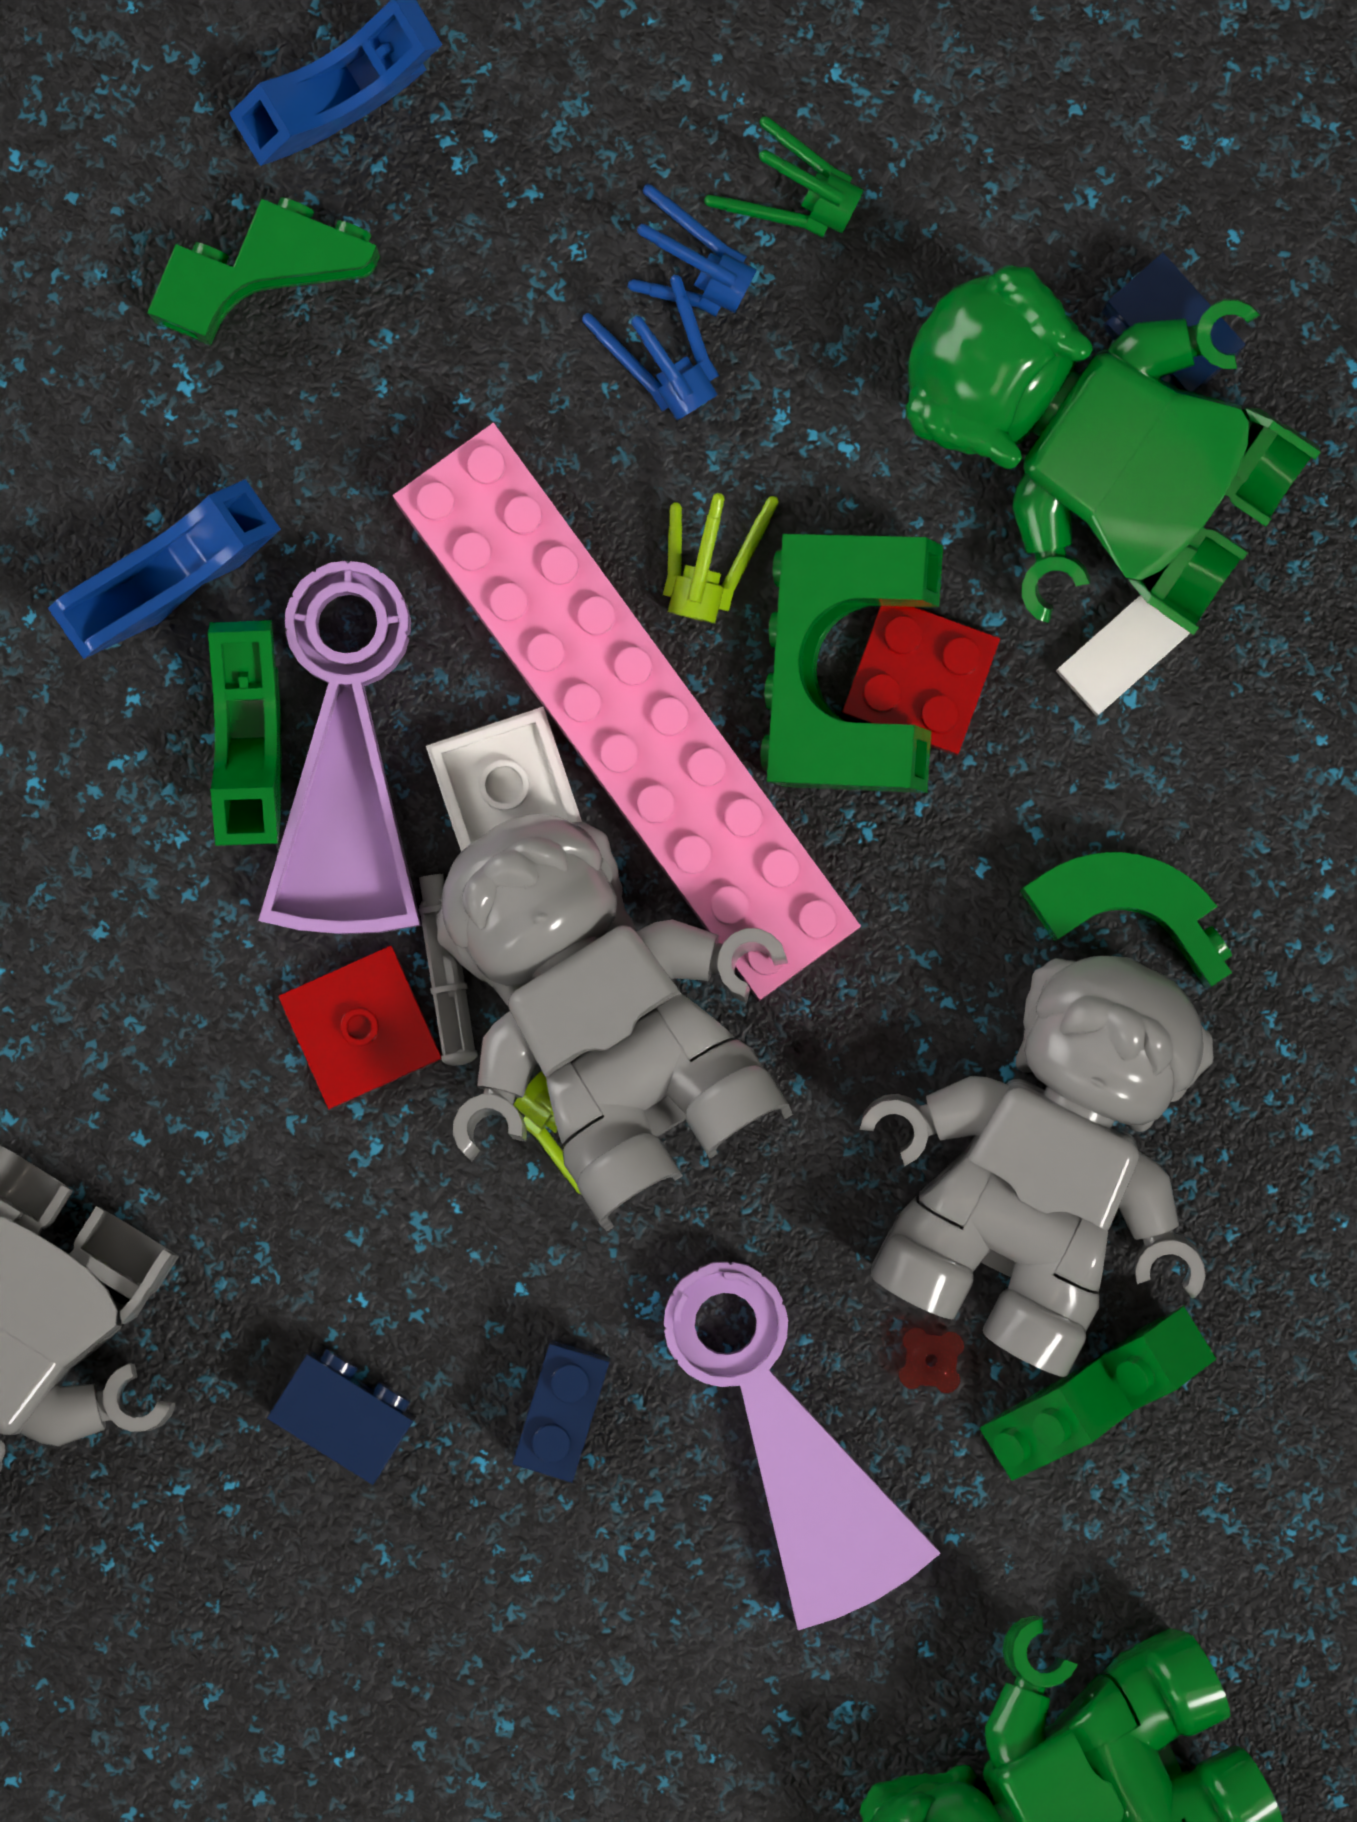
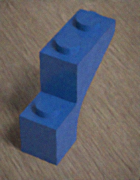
M244 479L208 495L199 505L168 530L68 591L49 606L48 609L82 658L85 659L161 623L201 585L239 568L277 534L281 528L247 480Z

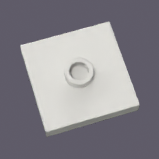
M544 707L426 746L461 852L495 826L521 816L542 814L557 816L573 823L582 822Z

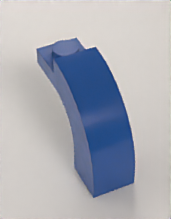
M390 0L369 22L342 45L298 70L259 83L229 114L258 164L262 166L292 155L330 137L386 103L427 70L423 63L443 44L416 0Z

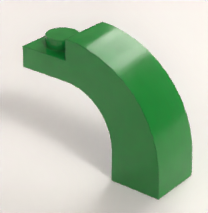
M272 620L210 622L208 641L215 724L214 770L210 790L215 846L276 844L279 839L281 820L282 742L278 667L275 666Z
M1123 852L1090 854L1054 867L1019 890L1053 941L1060 939L1099 913L1113 910L1131 911L1150 918L1166 931L1204 988L1212 987L1232 973L1225 963L1227 959L1232 957V954L1220 934L1213 926L1203 930L1197 922L1217 908V905L1191 878L1174 867L1156 859Z

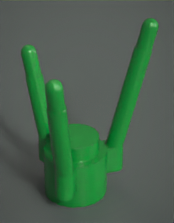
M764 116L760 119V126L818 172L814 177L767 150L759 153V158L762 162L809 189L801 207L811 211V214L805 215L715 195H707L704 198V203L708 207L804 228L823 238L828 227L841 234L843 233L864 189L850 183L852 176L831 166L786 129L779 126L769 117Z

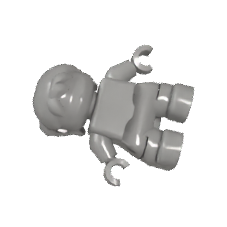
M526 815L507 820L495 826L488 833L468 845L457 856L446 878L442 891V908L436 916L437 940L439 944L449 951L461 966L478 979L492 986L510 1009L509 1012L491 1026L483 1037L477 1087L483 1089L484 1093L470 1098L459 1108L453 1121V1136L457 1147L473 1161L480 1152L473 1139L477 1123L489 1115H499L506 1118L508 1134L512 1139L526 1142L527 1127L522 1115L513 1106L515 1097L522 1098L524 1096L534 1068L538 1063L547 1080L557 1130L564 1147V1165L576 1182L579 1192L597 1221L607 1232L614 1227L608 1216L621 1204L661 1180L672 1177L676 1181L683 1176L658 1136L685 1119L709 1159L718 1154L716 1149L724 1140L757 1118L777 1109L784 1119L793 1115L785 1097L769 1072L763 1068L753 1049L742 1041L736 1040L718 1021L681 994L671 980L676 978L709 981L711 974L720 975L725 989L734 998L747 1003L750 992L748 983L741 981L735 975V965L738 959L750 951H760L772 959L774 966L787 964L788 961L782 944L771 933L762 929L745 928L733 933L723 944L718 943L719 935L673 919L655 922L636 932L632 918L625 911L618 865L611 853L607 835L585 822L573 823L551 815Z
M1093 956L1077 962L1055 958L1036 969L1033 973L1031 988L1025 1005L1023 1020L1025 1028L1024 1038L1016 1055V1067L1021 1072H1033L1038 1080L1047 1085L1046 1090L1022 1079H1013L1005 1084L988 1077L969 1076L927 1095V1104L922 1106L912 1098L904 1095H883L874 1100L864 1111L860 1130L874 1131L877 1122L886 1115L898 1114L908 1119L913 1126L914 1134L909 1143L901 1147L900 1150L904 1166L917 1160L926 1147L928 1136L938 1134L941 1141L975 1135L968 1148L919 1192V1204L915 1196L897 1215L892 1228L889 1230L872 1263V1279L903 1300L932 1314L952 1320L955 1319L972 1286L973 1271L980 1262L1011 1277L1008 1288L999 1295L983 1327V1334L994 1344L1019 1359L1062 1377H1066L1085 1343L1086 1331L1099 1309V1288L1103 1273L1108 1230L1118 1208L1133 1238L1136 1240L1143 1239L1144 1242L1137 1252L1134 1263L1137 1284L1151 1280L1150 1269L1153 1262L1157 1258L1168 1254L1180 1256L1187 1262L1188 1271L1183 1279L1182 1286L1192 1299L1200 1293L1205 1280L1204 1263L1195 1245L1186 1237L1173 1233V1229L1179 1226L1170 1177L1158 1163L1138 1151L1136 1141L1132 1135L1114 1126L1113 1123L1117 1121L1126 1124L1128 1128L1138 1132H1144L1149 1129L1154 1121L1168 1108L1170 1102L1179 1100L1186 1090L1194 1084L1200 1074L1213 1064V1039L1209 1031L1205 1030L1201 1025L1198 1013L1188 996L1174 981L1127 957Z
M0 1145V1434H23L41 1444L61 1446L105 1430V1422L110 1420L118 1427L130 1432L151 1431L162 1426L172 1416L175 1403L158 1401L154 1409L143 1417L132 1415L123 1404L122 1394L125 1386L131 1380L138 1378L135 1364L130 1363L117 1369L108 1379L104 1390L98 1391L96 1384L61 1385L74 1369V1366L96 1351L122 1327L117 1322V1319L121 1321V1324H126L138 1317L149 1296L159 1289L179 1256L98 1206L95 1207L76 1237L74 1249L67 1254L41 1237L40 1233L42 1229H46L53 1224L73 1190L24 1158ZM1 1440L0 1472L2 1469V1460L5 1455V1444Z

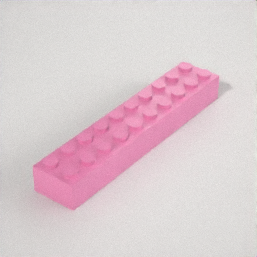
M494 422L392 495L399 509L708 932L719 935L718 943L721 944L733 933L745 928H756L769 932L782 944L787 957V964L774 966L772 959L767 954L760 951H750L742 955L735 965V970L743 981L748 983L751 992L758 1001H761L861 927Z

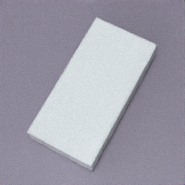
M1140 595L1064 662L1056 672L1097 717L1183 641L1190 632L1148 604Z

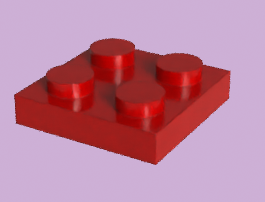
M880 606L841 714L864 723L919 726L931 731L930 747L958 756L1001 638L915 607Z

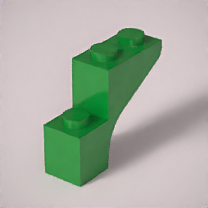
M280 197L276 205L261 199L233 267L226 265L229 259L227 254L211 246L195 242L193 249L189 250L175 244L147 313L154 323L211 346L224 318L234 306L247 296L268 289L365 278L375 270L380 254L377 246L369 242L371 234L356 225L337 220L333 228L313 220L314 211L299 202Z
M1182 1306L1142 1326L1099 1357L1002 1412L979 1429L1007 1475L1013 1481L1094 1442L1134 1410L1176 1391L1215 1361L1216 1357L1186 1308Z

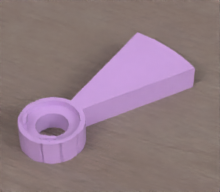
M346 561L330 562L317 568L316 572L312 571L299 582L292 593L293 597L289 599L285 611V628L287 629L286 636L289 648L297 661L315 678L328 683L258 921L301 931L333 934L383 933L422 926L420 915H418V906L364 687L383 679L396 668L405 655L409 643L408 635L411 633V617L405 599L398 587L384 573L366 563L354 561L349 563ZM354 595L362 597L374 608L377 618L375 635L367 646L357 652L345 654L333 651L325 645L320 637L318 623L321 612L335 598Z
M714 1261L688 1273L674 1288L673 1294L670 1295L665 1308L664 1326L666 1328L664 1332L666 1343L674 1359L678 1360V1364L688 1375L705 1384L719 1387H741L797 1629L801 1630L837 1619L876 1601L908 1581L941 1553L770 1370L782 1353L788 1331L786 1308L784 1303H782L783 1300L776 1286L765 1275H761L760 1271L748 1264L734 1261L731 1263L728 1261ZM720 1293L736 1294L745 1299L753 1308L756 1317L755 1332L750 1342L740 1350L731 1353L716 1352L706 1347L699 1339L695 1328L696 1314L701 1304L711 1296Z

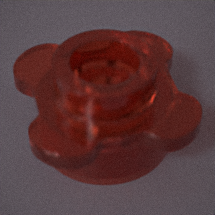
M912 1328L907 1331L903 1337V1345L907 1349L906 1363L899 1371L901 1383L908 1389H916L920 1385L937 1387L942 1393L953 1392L960 1384V1376L956 1372L957 1357L964 1350L962 1338L955 1332H946L944 1335L938 1336L926 1334L921 1328ZM930 1354L937 1357V1364L932 1367L928 1366L925 1362L926 1357Z

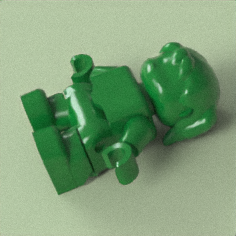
M1005 265L993 275L975 278L955 287L938 301L930 317L917 333L912 345L908 362L910 393L909 402L905 406L906 417L917 437L933 441L945 449L988 457L996 465L1005 469H1012L1021 461L1022 456L1021 451L1017 447L1018 444L1031 432L1039 437L1024 459L1023 469L1025 473L1015 490L1012 504L1025 551L1035 555L1036 561L1029 567L1022 582V599L1026 609L1036 619L1049 623L1053 606L1041 597L1038 590V581L1045 573L1062 571L1073 579L1075 586L1090 584L1091 579L1086 567L1077 558L1066 554L1065 547L1072 544V511L1089 525L1124 576L1128 578L1129 582L1143 599L1158 609L1163 615L1194 635L1199 628L1200 619L1235 566L1248 554L1246 548L1218 529L1204 526L1222 501L1224 495L1228 496L1237 508L1266 527L1271 521L1272 514L1302 469L1311 458L1316 460L1321 452L1318 445L1290 426L1281 424L1262 409L1245 407L1242 411V406L1178 389L1161 378L1195 365L1194 357L1204 356L1211 364L1223 369H1237L1235 353H1225L1214 345L1211 338V328L1220 317L1225 315H1237L1242 317L1247 323L1260 316V313L1251 304L1240 299H1223L1212 304L1202 314L1199 323L1188 326L1187 319L1137 322L1122 332L1109 349L1099 351L1092 358L1083 373L1080 374L1074 368L1078 361L1085 360L1090 356L1093 350L1092 344L1079 331L1078 326L1071 318L1065 314L1060 300L1040 280L1032 268Z
M1040 1616L1021 1618L1010 1627L1004 1638L1002 1652L1005 1664L1016 1679L1014 1685L1005 1684L985 1725L986 1747L990 1760L984 1767L983 1775L996 1804L993 1805L983 1792L973 1786L977 1775L970 1765L962 1764L953 1767L947 1773L906 1775L892 1781L876 1783L870 1788L860 1808L862 1822H1283L1279 1807L1264 1776L1248 1752L1242 1747L1233 1745L1201 1761L1194 1770L1182 1772L1169 1743L1179 1735H1196L1231 1717L1230 1707L1219 1678L1203 1649L1191 1634L1169 1628L1121 1652L1103 1671L1108 1674H1097L1057 1720L1045 1727L1050 1698L1043 1696L1045 1688L1062 1684L1072 1676L1078 1664L1056 1657L1053 1664L1048 1668L1042 1670L1033 1669L1028 1661L1027 1648L1032 1638L1044 1632L1043 1617Z

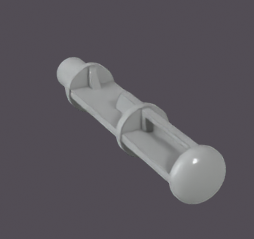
M444 874L419 877L423 901L419 905L418 915H421L432 985L430 992L434 998L442 1049L441 1060L443 1063L452 1066L468 1064L478 1056V1051L475 1050L466 995L468 987L467 983L464 982L462 966L437 940L436 916L442 908V891L445 884Z

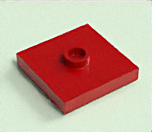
M392 945L278 996L328 1109L339 1106L442 1059Z

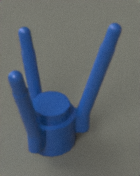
M645 185L643 193L715 254L710 252L708 258L646 224L638 226V234L701 271L694 286L703 290L704 293L699 294L686 291L691 306L697 307L715 317L721 307L735 314L757 269L744 263L747 256L724 244L653 185ZM636 279L628 282V288L633 292L672 302L676 300L672 287Z
M673 275L670 278V284L696 365L693 366L687 356L674 364L643 318L635 316L631 324L662 371L656 375L659 380L658 382L592 314H584L582 322L651 393L661 411L669 408L676 420H679L718 395L710 381L718 377L719 373L708 357L682 278L679 275Z

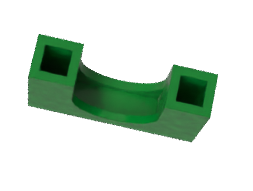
M783 534L782 550L776 551L773 560V580L776 587H779L778 611L772 613L769 621V642L771 647L775 649L774 673L768 674L765 683V703L767 709L771 710L770 735L764 736L760 753L762 768L767 772V782L783 787L928 793L931 731L916 725L846 722L831 710L822 696L817 679V660L821 645L831 628L840 619L855 610L869 606L939 607L943 545L927 537Z

